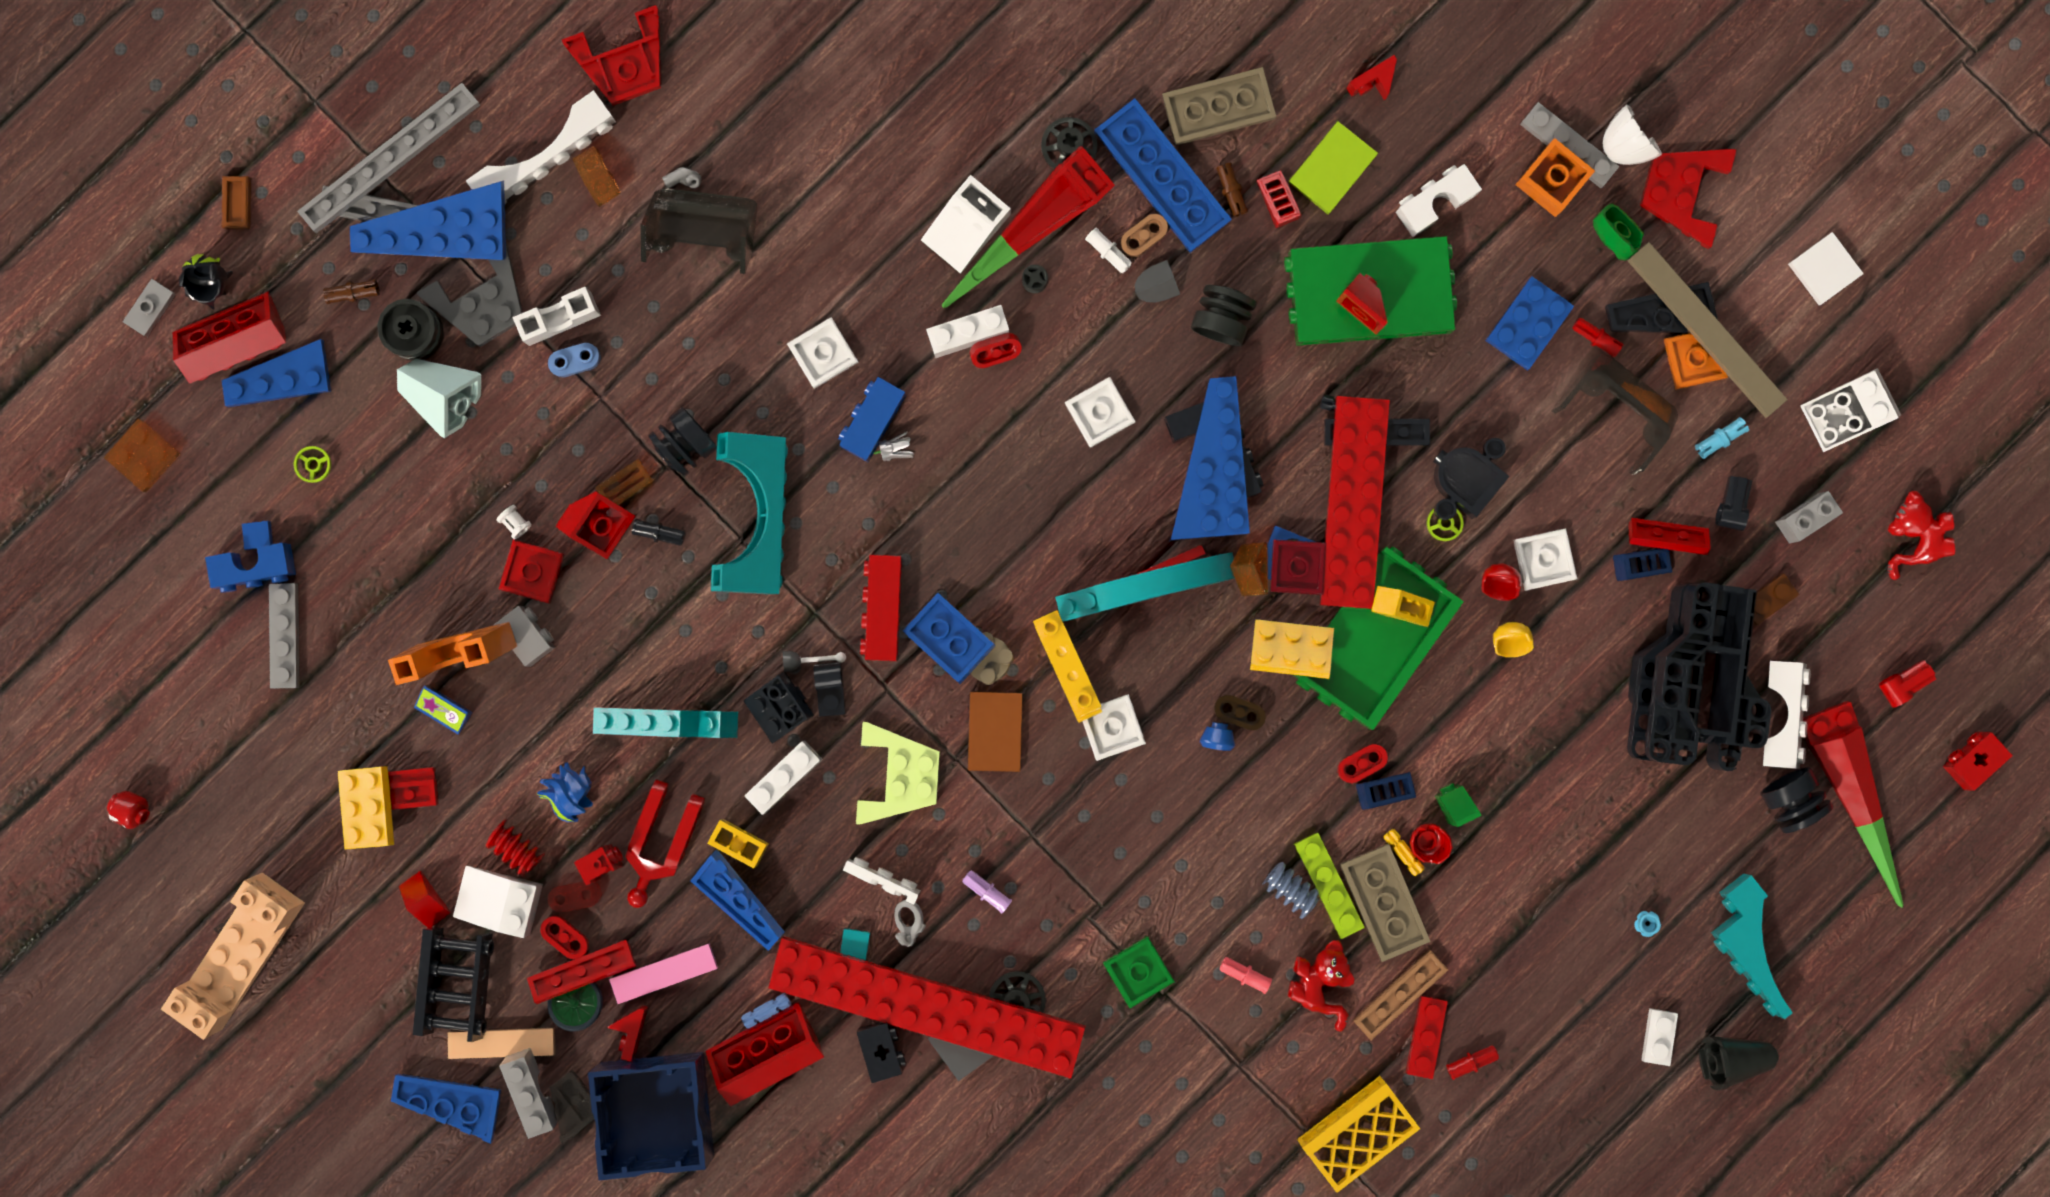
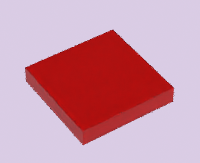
M513 539L499 590L550 604L565 554Z

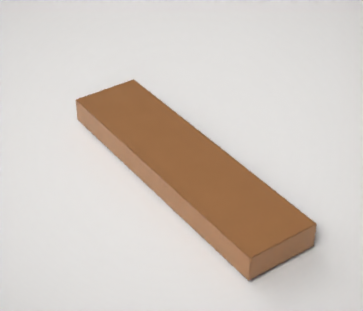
M1429 949L1353 1019L1354 1023L1370 1040H1373L1448 971L1447 967Z

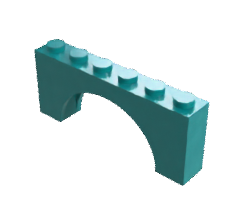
M735 432L717 434L716 460L733 465L749 481L757 503V523L749 545L738 557L724 564L712 565L711 591L766 595L779 594L782 586L780 568L784 556L781 544L785 531L782 520L786 505L783 495L784 485L787 480V473L785 471V459L788 454L786 437Z

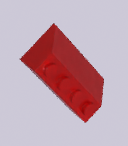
M269 292L172 332L173 361L189 384L197 380H204L218 371L228 370L244 360H252L259 354L268 350H275L286 343L285 328Z
M799 1002L705 1051L717 1091L730 1106L824 1058L818 1038Z

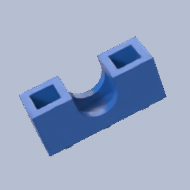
M277 543L257 547L258 562L250 570H246L242 566L240 554L230 552L205 557L210 588L220 589L221 593L236 591V586L246 584V588L262 586V581L272 580V583L288 581V576L296 575L291 544Z

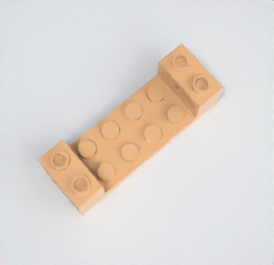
M264 873L243 881L231 900V903L237 906L230 919L191 979L175 987L161 1010L203 1040L224 1028L305 904V902Z

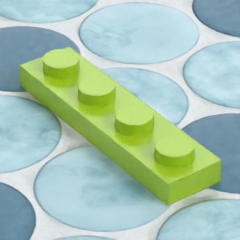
M1319 833L1294 843L1315 888L1319 891L1318 895L1340 939L1365 928Z

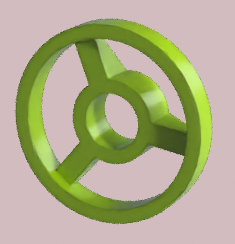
M308 446L301 449L295 456L294 470L303 481L309 483L320 482L331 471L332 463L330 456L322 448ZM316 449L321 451L325 457L321 459L316 457L307 458L302 454L308 450ZM299 458L305 461V468L310 472L309 480L304 478L298 470ZM316 460L318 466L316 469L312 470L310 468L311 461ZM327 461L326 472L320 478L315 479L316 473L321 471L323 463Z
M1434 509L1429 513L1426 525L1428 532L1433 538L1439 541H1450L1458 537L1462 532L1464 521L1458 509L1456 513L1460 519L1459 530L1454 526L1453 518L1449 519L1450 526L1448 528L1442 526V520L1438 519L1436 525L1430 527V518L1434 513ZM1437 528L1443 531L1451 530L1455 535L1451 538H1440L1432 530Z

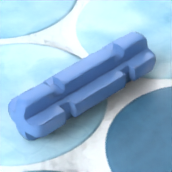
M783 993L777 996L776 1000L772 999L755 1008L754 1012L750 1011L741 1017L744 1026L751 1028L758 1021L762 1022L777 1014L780 1009L784 1010L790 1007L791 1001L788 995Z

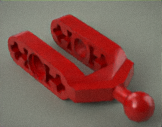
M658 779L652 785L625 855L626 859L640 876L636 888L631 889L627 896L628 903L634 908H641L647 903L648 895L646 889L650 880L676 875L705 803V798L696 794L691 795L664 864L642 856L669 787L668 783Z

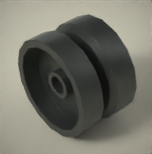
M411 299L396 300L387 305L380 314L377 324L378 336L384 347L399 357L411 361L414 359L425 360L434 355L441 346L444 337L443 324L438 315L421 302Z

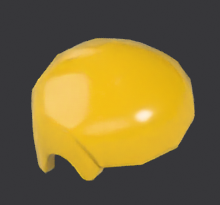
M1505 623L1499 626L1493 633V644L1497 655L1519 657L1528 654L1534 648L1531 630L1522 623Z

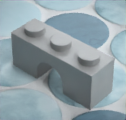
M531 1048L506 1056L499 1067L528 1139L553 1130L559 1118L550 1096L544 1097L538 1083L540 1070Z

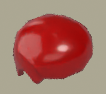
M1504 563L1492 564L1483 573L1481 590L1487 596L1496 600L1509 601L1516 599L1519 596L1522 585L1521 574L1510 565Z
M1436 824L1420 825V827H1417L1412 832L1409 841L1412 853L1423 863L1441 864L1450 857L1453 848L1449 834L1444 828Z

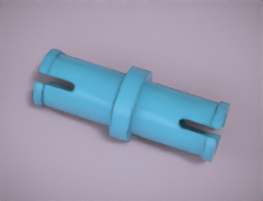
M1739 417L1726 427L1714 430V434L1696 444L1695 449L1700 450L1698 454L1705 459L1721 447H1728L1731 441L1748 432L1749 427L1744 426L1746 422Z

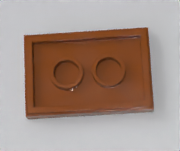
M970 692L968 771L1020 772L1022 693Z

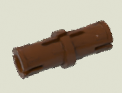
M1230 162L1225 163L1227 175L1223 165L1218 166L1216 171L1223 186L1222 194L1227 197L1232 217L1234 218L1239 216L1237 205L1241 215L1249 211L1241 194L1242 186L1238 184L1232 163Z
M373 279L359 283L349 281L346 282V285L326 287L323 289V293H327V295H324L326 304L347 300L357 302L359 298L379 296L380 290H376V288H379L377 280Z

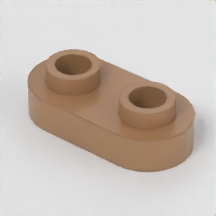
M1151 214L1128 230L1121 239V249L1124 254L1129 257H1138L1158 243L1167 233V221L1159 214ZM1151 225H1157L1159 231L1157 233H1152L1149 227ZM1132 240L1138 242L1139 246L1135 249L1129 246V242Z

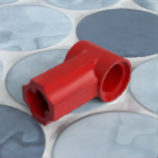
M1921 660L1902 673H1897L1884 679L1878 686L1891 707L1895 708L1908 702L1913 698L1915 692L1935 681L1936 673L1925 660Z

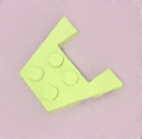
M863 722L861 746L888 747L885 802L858 800L856 824H863L937 804L940 751L871 723Z

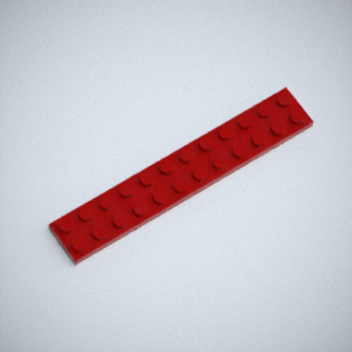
M785 936L781 938L768 987L772 990L1070 1079L1073 1075L1086 1027L1082 1024Z

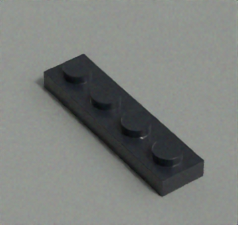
M1334 419L1324 420V446H1332ZM1388 419L1386 446L1430 445V419Z

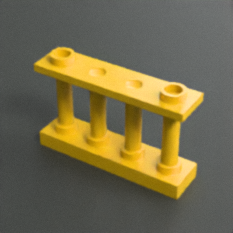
M1056 610L1034 620L1035 629L1078 723L1102 713L1101 704L1058 611Z

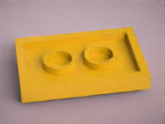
M1255 620L1250 670L1329 679L1334 628Z
M388 766L338 771L344 849L394 845Z

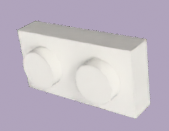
M1649 1008L1642 1053L1643 1062L1670 1066L1678 1018L1677 1013Z

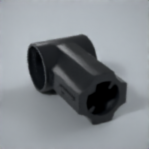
M1728 477L1723 503L1717 509L1716 525L1740 531L1745 529L1749 519L1747 504L1752 480L1743 477Z

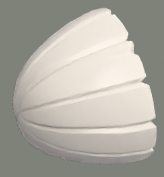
M1625 105L1614 116L1603 137V150L1611 161L1623 165L1648 162L1662 155L1653 137L1648 139L1645 133L1640 131V126L1633 117L1635 114L1629 105Z

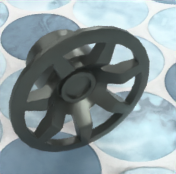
M1066 117L1054 121L1048 126L1042 137L1041 150L1043 157L1053 169L1059 163L1062 164L1066 157H1069L1079 146L1084 147L1093 159L1097 153V138L1093 129L1078 118ZM1069 123L1068 127L1061 132L1054 129L1060 124ZM1073 123L1081 125L1087 131L1081 133L1078 129L1073 128ZM1051 132L1057 138V143L1046 147V139ZM1088 135L1091 136L1093 142L1092 150L1083 146V140ZM1047 151H1059L1061 153L1056 164L1049 158Z
M1020 971L1009 972L998 978L989 994L991 998L1031 1010L1035 1009L1030 1006V1001L1041 997V1006L1038 1011L1041 1013L1044 1012L1046 1005L1045 991L1041 983L1034 976ZM1020 976L1024 977V980L1019 988H1015L1009 979L1010 977ZM1005 980L1008 992L1006 994L995 993L998 985ZM1029 980L1037 986L1039 992L1028 994L1025 991Z

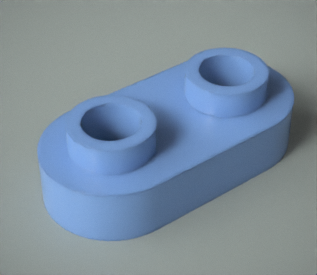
M582 343L552 353L548 359V367L556 376L568 377L594 369L600 363L601 355L594 345ZM585 351L590 352V357L587 360L582 359V354ZM564 359L565 365L560 368L557 367V361Z

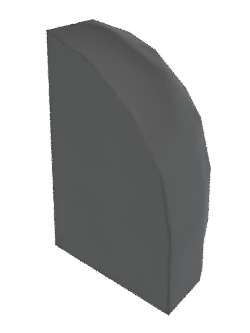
M1167 260L1144 270L1137 278L1135 293L1139 299L1145 302L1156 303L1180 295Z

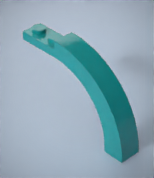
M1233 552L1128 576L1055 598L1062 622L1144 600L1239 578Z

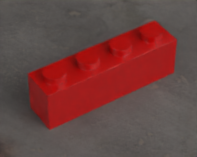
M869 555V561H864V576H868V587H863V602H867V613H862L861 627L866 629V639H861L860 654L865 655V660L898 661L901 556Z

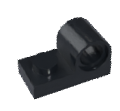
M842 663L815 664L814 682L817 690L819 717L846 714Z

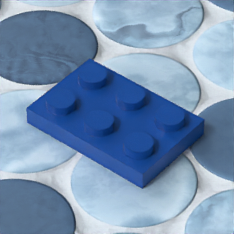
M1531 276L1485 341L1528 371L1571 312L1574 305Z
M939 593L931 599L903 630L909 638L959 684L966 679L996 646Z

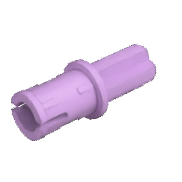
M972 870L963 879V883L981 896V901L983 899L999 910L1001 914L1012 902L1011 899L993 887L994 883L989 884Z

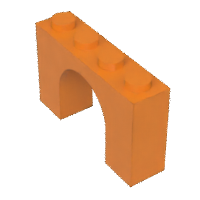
M510 622L417 644L390 658L388 662L395 683L399 685L419 680L436 670L464 661L465 668L490 663L516 648L517 644Z

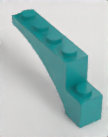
M594 708L593 734L737 738L738 712Z
M1743 873L1719 892L1724 898L1722 904L1730 913L1733 914L1735 912V914L1711 932L1716 939L1713 942L1723 954L1727 953L1732 959L1730 964L1734 970L1740 975L1743 973L1749 980L1746 983L1749 989L1756 996L1760 994L1765 1001L1763 1006L1767 1012L1773 1017L1776 1015L1786 1019L1793 1012L1782 998L1773 980L1763 945V903L1768 895L1752 875Z

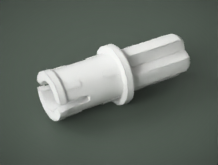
M1098 228L1093 229L1087 235L1085 240L1101 254L1102 259L1106 258L1120 273H1124L1130 268L1132 262L1116 247L1117 244L1107 239Z

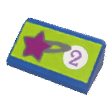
M424 685L414 706L420 712L458 735L473 713L429 685Z

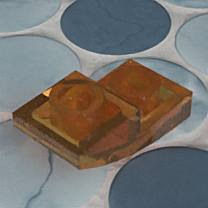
M595 146L572 159L584 184L599 207L621 194L612 173L607 170L602 156Z

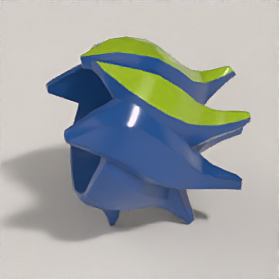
M566 762L564 767L560 765V774H552V777L555 779L540 780V783L547 786L548 789L538 791L537 795L542 799L549 800L553 812L560 820L578 822L579 818H577V815L586 813V810L583 808L593 806V802L586 797L592 782L585 772V766L581 769L580 774L571 770L569 763Z

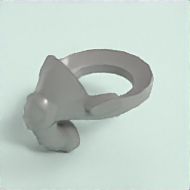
M903 900L895 908V922L901 933L895 934V938L901 945L910 947L916 942L918 935L923 932L926 924L923 923V913L917 903L913 905ZM903 907L911 909L914 913L915 922L912 926L905 925L901 920L900 911Z

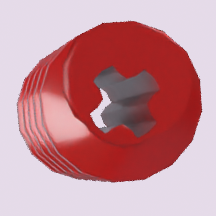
M505 819L490 834L486 848L490 849L496 846L494 855L498 856L504 853L502 862L506 863L512 859L509 866L510 869L513 870L520 866L517 875L523 876L539 864L545 853L537 857L538 847L536 846L529 850L530 840L528 839L521 843L520 839L523 834L520 832L513 836L512 833L515 827L511 826L505 829L504 826L507 821Z

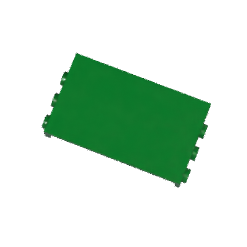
M1447 236L1290 249L1288 257H1284L1285 272L1290 273V282L1286 284L1287 298H1292V308H1289V323L1294 324L1296 346L1451 334L1455 330L1454 311L1457 310L1456 295H1452L1451 285L1455 284V274L1449 265V259H1452L1453 251L1452 245L1447 242ZM1359 273L1363 276L1367 274L1372 277L1378 284L1376 287L1381 291L1388 323L1377 335L1336 302Z
M1393 546L1390 549L1387 547L1382 548L1377 555L1374 598L1377 587L1381 586L1402 590L1434 601L1429 627L1372 612V609L1341 607L1327 626L1328 628H1334L1329 679L1293 675L1298 679L1296 684L1308 692L1310 689H1313L1319 694L1317 699L1329 707L1334 704L1341 709L1339 714L1350 722L1355 719L1369 730L1375 729L1464 602L1446 589L1447 584L1437 577L1431 579L1424 574L1426 569L1414 561L1410 564L1404 560L1403 557L1405 555Z

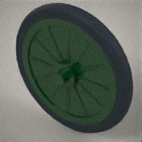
M595 982L548 1000V1012L552 1021L558 1027L567 1031H580L591 1026L599 1017L603 1006L602 993Z

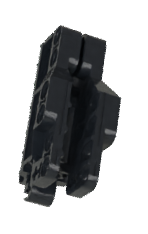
M1707 582L1678 584L1672 589L1666 634L1635 654L1632 659L1628 698L1632 703L1627 742V751L1632 758L1689 765L1696 759L1698 742L1708 743L1706 755L1708 765L1715 770L1733 771L1736 769L1737 762L1741 760L1742 747L1761 748L1767 743L1771 706L1766 700L1761 699L1747 676L1757 590ZM1716 611H1722V616L1715 615ZM1713 637H1718V642L1713 641ZM1706 653L1717 654L1708 729H1701L1697 727L1705 656ZM1647 664H1649L1651 667L1649 675H1647L1645 672V667ZM1669 665L1673 667V674L1671 676L1668 674ZM1692 666H1694L1693 680H1692V684H1690V682H1691V674H1692ZM1644 689L1647 691V699L1645 701L1642 699ZM1691 689L1690 705H1689V707H1687V706H1688V698H1689V690ZM1666 691H1669L1670 694L1668 702L1664 699ZM1754 704L1757 710L1755 715L1752 714V707ZM1643 714L1649 717L1646 729H1642L1638 723L1640 716ZM1750 731L1753 732V739L1751 742L1748 736ZM1640 740L1645 742V753L1642 755H1638L1635 750L1636 743ZM1721 744L1729 745L1728 749L1721 748ZM1655 747L1663 748V753L1654 752ZM1679 751H1687V756L1679 755ZM1722 756L1727 759L1726 762L1722 761Z

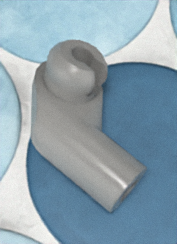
M680 167L662 177L668 189L678 183L691 188H697L701 183L699 173L686 167Z

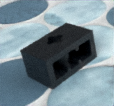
M879 1022L859 1028L856 1033L871 1083L902 1075L906 1061L903 1051H898L895 1041L899 1040L896 1027ZM881 1044L884 1049H889L885 1057H883L882 1053L876 1052Z

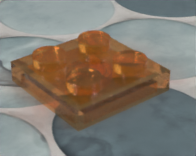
M137 419L104 458L142 492H147L181 453L142 419Z

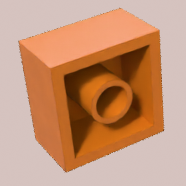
M1554 138L1515 185L1556 217L1569 204L1595 170Z

